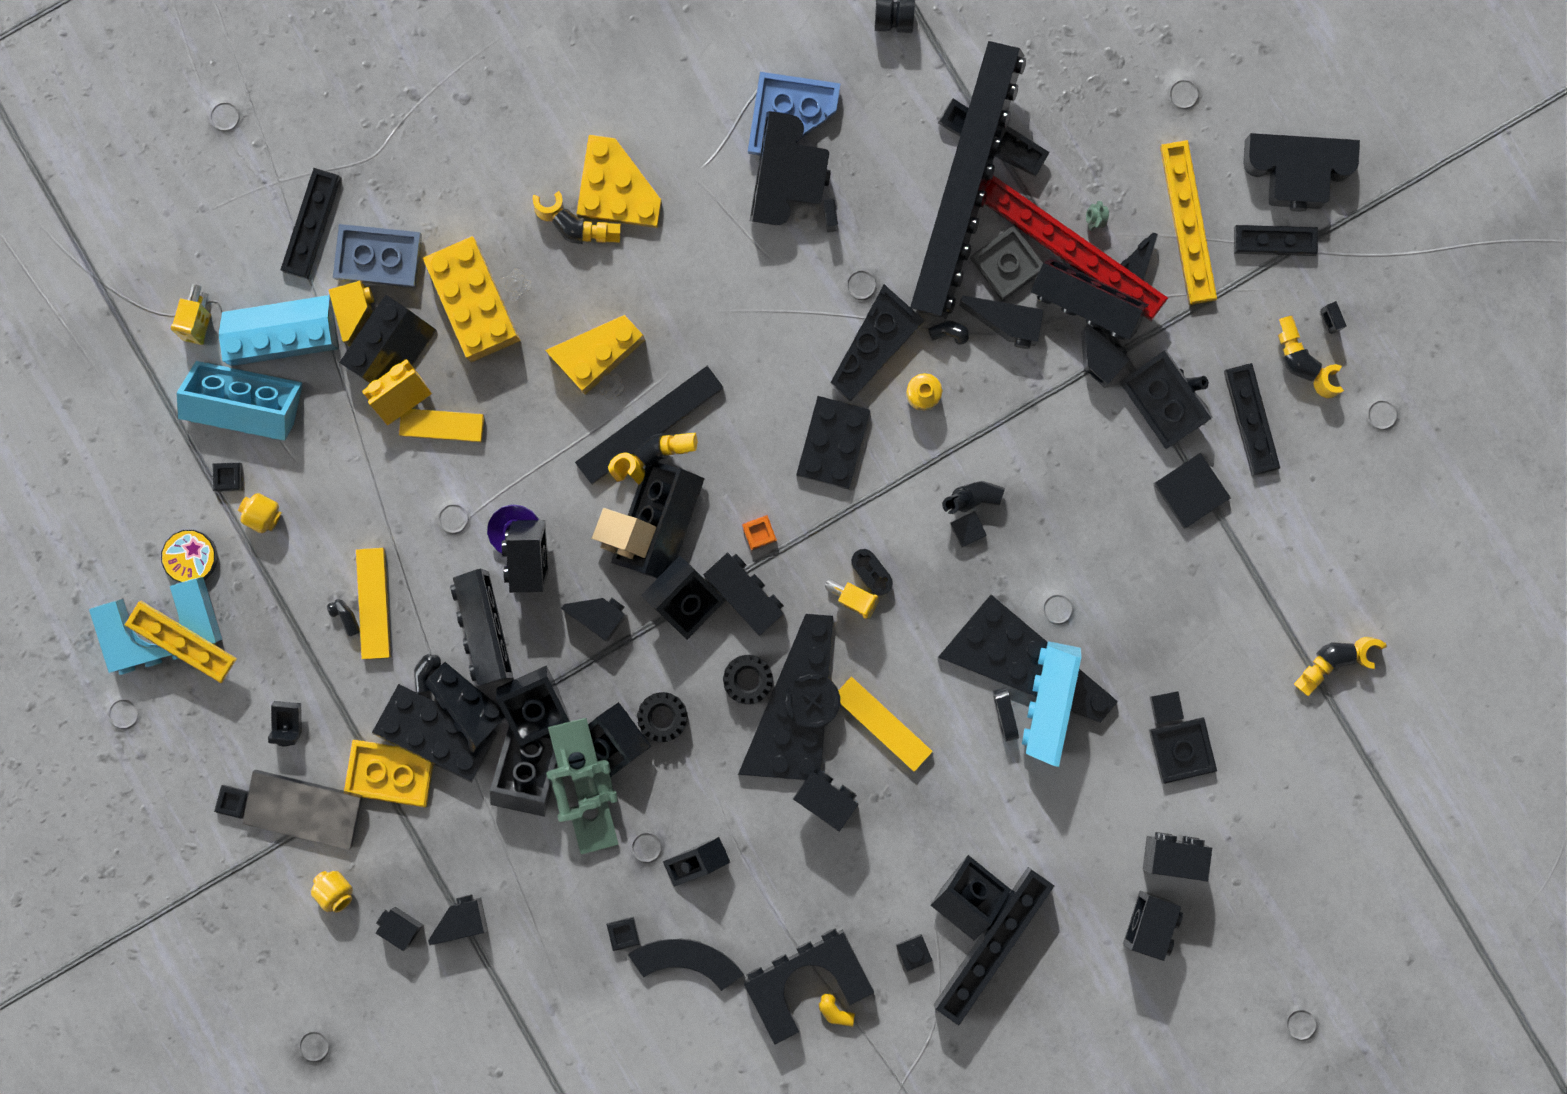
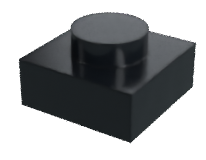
M922 934L896 944L907 972L933 961Z

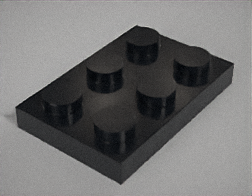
M1164 350L1119 381L1165 449L1213 418L1167 350Z
M817 396L796 476L849 490L870 409Z

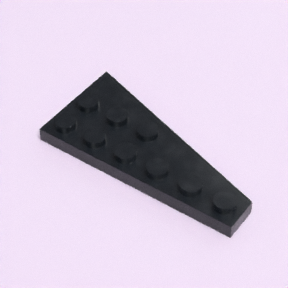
M805 614L738 775L806 780L811 771L818 773L821 770L825 726L812 729L796 724L789 716L785 703L786 693L790 685L798 677L806 674H821L828 678L833 616Z

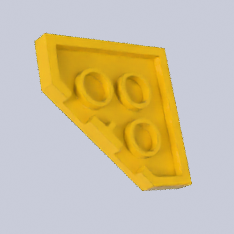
M589 135L576 213L577 217L658 228L662 201L616 138Z

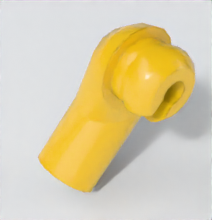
M822 995L819 1010L826 1020L831 1024L853 1027L855 1013L840 1011L835 1005V997L833 995Z

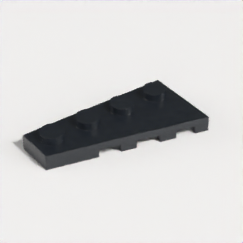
M883 284L830 384L851 402L922 325L924 319Z

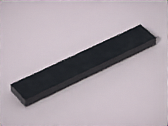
M707 365L575 463L591 485H593L609 473L608 466L615 456L621 453L634 455V451L648 436L664 433L724 389V387Z

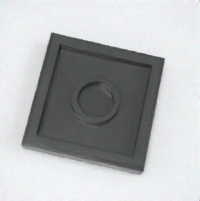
M1015 225L1008 228L970 256L971 261L1001 301L1038 276L1043 264Z

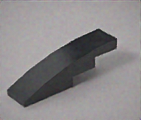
M954 98L951 99L938 124L960 137L968 107ZM1003 127L1000 137L1003 139L1002 148L999 154H995V157L1036 176L1050 152L1011 127Z

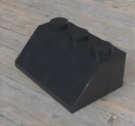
M385 295L339 363L371 383L388 373L393 366L402 363L406 359L413 366L436 332V329L388 295Z

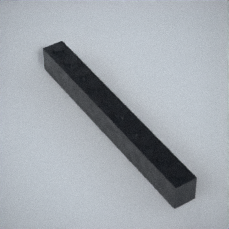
M988 41L910 308L916 312L947 320L948 313L951 314L954 310L956 298L953 296L956 287H960L964 273L961 271L963 262L968 260L971 253L970 238L972 234L977 232L979 225L978 211L980 207H984L987 198L986 184L987 181L992 180L995 165H993L995 154H999L1002 148L1003 139L1000 137L1003 127L1006 128L1010 121L1011 113L1008 111L1010 103L1015 101L1017 97L1018 85L1016 82L1019 74H1023L1026 66V58H1024L1022 50L1018 47Z

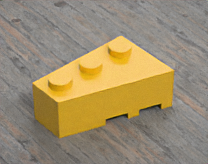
M623 315L545 351L586 395L645 341V338L636 326Z

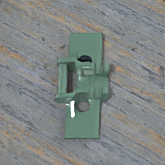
M587 718L548 727L558 768L550 770L546 774L547 778L551 779L558 805V821L572 820L581 854L619 845L608 801H611V803L618 801L617 793L613 790L609 775L611 769L609 762L606 760L597 761ZM571 775L578 797L579 805L569 807L562 780L564 776ZM588 809H598V815L593 819H587L583 816V813Z

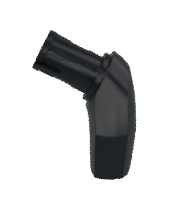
M985 481L973 482L956 488L951 496L943 500L942 507L945 512L949 510L948 514H954L957 511L967 512L981 503L1000 505L1005 488Z

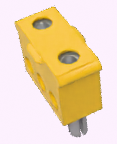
M192 284L188 300L181 298L179 300L171 330L182 341L203 345L211 314L205 309L209 294L201 291L202 287L200 285Z
M830 579L827 581L829 584H825V588L827 591L840 597L838 601L841 605L862 615L864 619L871 618L879 603L877 595H872L849 582L843 587Z

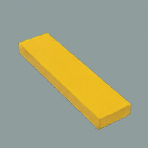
M385 548L356 549L362 659L391 658Z
M143 601L137 603L125 623L126 627L219 683L224 682L237 660L236 657Z
M852 676L838 690L840 704L913 771L933 752Z

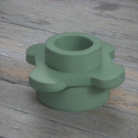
M1097 201V204H1091L1087 209L1086 222L1090 231H1093L1095 227L1104 228L1109 219V210L1107 206H1103L1102 201Z

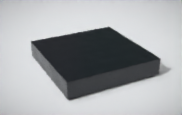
M1201 453L1153 483L1184 529L1231 499Z
M1204 717L1149 729L1162 784L1217 772Z

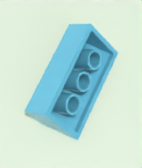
M330 295L222 312L219 328L222 361L230 366L339 349Z
M196 361L176 393L178 419L285 441L295 422L302 382Z
M1048 641L1046 649L1041 648L1038 664L1043 665L1041 676L1035 675L1032 691L1037 692L1036 701H1030L1027 718H1031L1032 721L1030 729H1024L1022 745H1027L1026 754L1059 767L1081 662V648Z

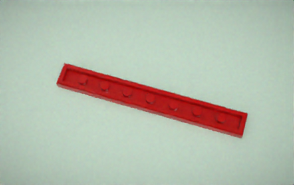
M994 175L991 181H987L985 188L987 192L986 206L1078 271L1149 304L1144 317L1152 322L1167 302L1168 297Z

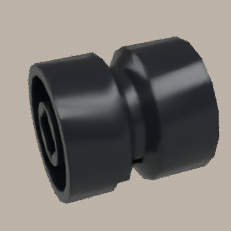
M876 0L874 31L887 32L892 27H895L898 33H913L915 0H897V2H894V0Z

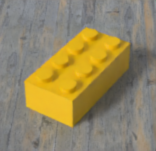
M473 236L423 257L465 357L471 363L521 341L479 244Z

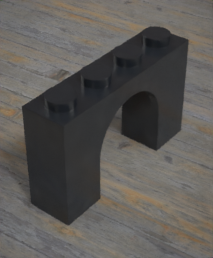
M836 928L829 930L821 935L823 940L812 944L811 941L804 943L796 948L798 953L790 957L784 954L771 961L773 966L765 970L759 967L747 974L748 979L744 980V986L774 1045L800 1032V1027L784 996L786 981L795 970L808 965L825 968L837 980L849 1006L874 993V989L843 929L838 932Z

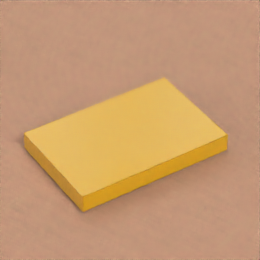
M354 739L352 740L344 791L363 795L362 798L427 807L434 764L397 746Z

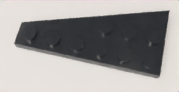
M989 595L937 658L1036 697L1037 692L1032 691L1035 675L1041 676L1043 665L1038 664L1041 648L1046 649L1047 641L993 595ZM1079 669L1071 711L1101 723L1118 701Z

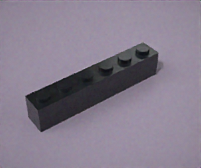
M1027 867L1009 893L992 924L981 934L933 1004L938 1012L958 1026L961 1024L1055 885Z

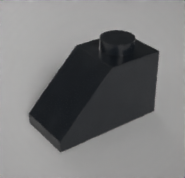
M612 597L609 601L604 598L566 603L561 607L562 610L607 642L627 616V614L622 612L625 606Z
M720 837L663 861L674 887L708 875L731 863Z
M473 894L456 898L457 903L448 908L429 938V946L485 933L488 927L481 897L473 899Z

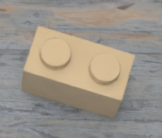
M603 508L591 539L601 542L600 548L609 552L616 553L617 551V554L632 559L634 555L645 558L656 526Z

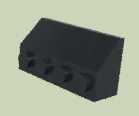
M658 462L649 468L644 467L645 476L637 487L628 516L656 526L646 556L643 558L634 555L632 559L617 554L616 551L611 561L615 565L656 579L677 559L705 479L682 468Z
M480 568L453 577L454 584L450 585L453 600H458L460 611L456 614L460 628L464 627L466 638H463L465 653L471 655L473 665H469V671L472 681H477V685L482 686L514 678L489 571Z

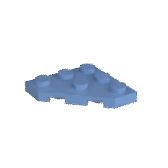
M760 72L748 154L760 155L766 112L773 111L797 116L804 125V132L801 137L803 138L836 114L840 83Z

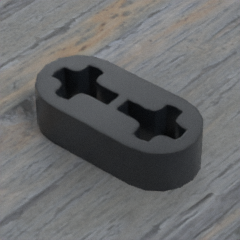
M857 550L851 559L854 571L873 594L878 596L887 594L893 585L890 574L870 550ZM861 554L863 557L868 555L871 558L868 564L873 569L872 571L868 572L864 566L859 568L856 565L859 561L858 555ZM875 572L880 579L883 577L887 579L885 590L873 587L875 580L871 574Z
M1007 688L994 690L993 698L1004 741L1008 742L1019 739Z

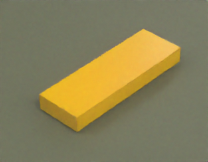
M410 409L400 417L399 436L482 442L484 415Z

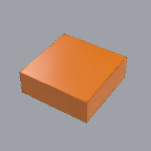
M768 515L742 524L751 551L777 542Z

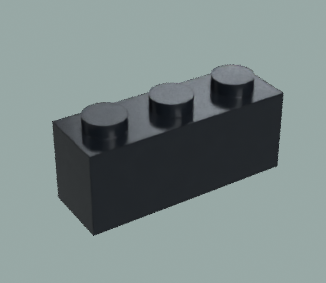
M727 552L703 575L751 628L761 636L784 615L780 610L784 605L774 594L770 597L767 596L762 590L765 584L755 574L750 577L745 572L744 568L747 565L737 554L731 556Z

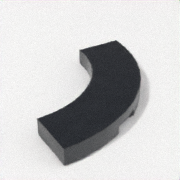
M691 939L657 940L628 953V956L643 977L665 968H687L705 975L722 991L744 975L739 966L723 952L700 941Z

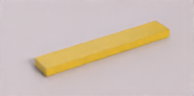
M1185 140L1161 144V157L1188 304L1194 305L1216 301L1217 294L1189 142Z

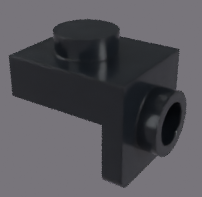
M274 701L272 703V730L268 736V743L277 744L282 747L296 744L302 733L301 703Z

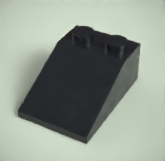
M510 726L508 727L490 788V805L545 817L553 787L551 779L547 778L546 773L557 769L558 765L550 733L520 746Z

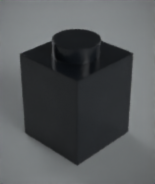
M394 907L389 912L385 910L376 922L380 927L375 934L398 949L405 951L409 948L423 924L399 908Z

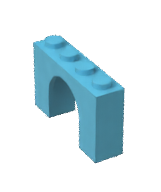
M203 576L169 586L178 612L179 624L214 645L222 640ZM124 599L89 609L109 673L118 670L119 675L135 671V665L145 663L146 667H151L162 663L161 658L170 655L173 660L179 659L160 646L142 640L135 631L125 626L129 615Z

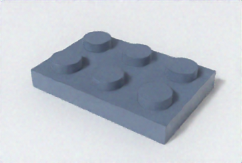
M339 224L333 278L343 281H361L362 283L416 288L422 234L413 231Z

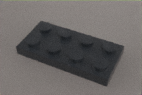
M400 684L397 685L372 731L373 735L471 783L497 736V732L493 731L472 752L468 747L469 741L462 732L459 733L453 725L455 721L447 710H443L439 703Z

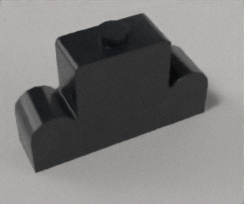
M773 111L766 112L749 220L751 222L782 225L787 222L791 215V208L787 200L820 204L824 186L829 185L831 170H827L829 151L823 148L796 144V141L802 137L804 132V125L797 116Z
M1250 133L1244 141V169L1248 174L1255 177H1260L1270 172L1269 205L1290 207V210L1295 212H1303L1307 208L1320 209L1330 199V180L1342 182L1349 178L1358 168L1360 140Z

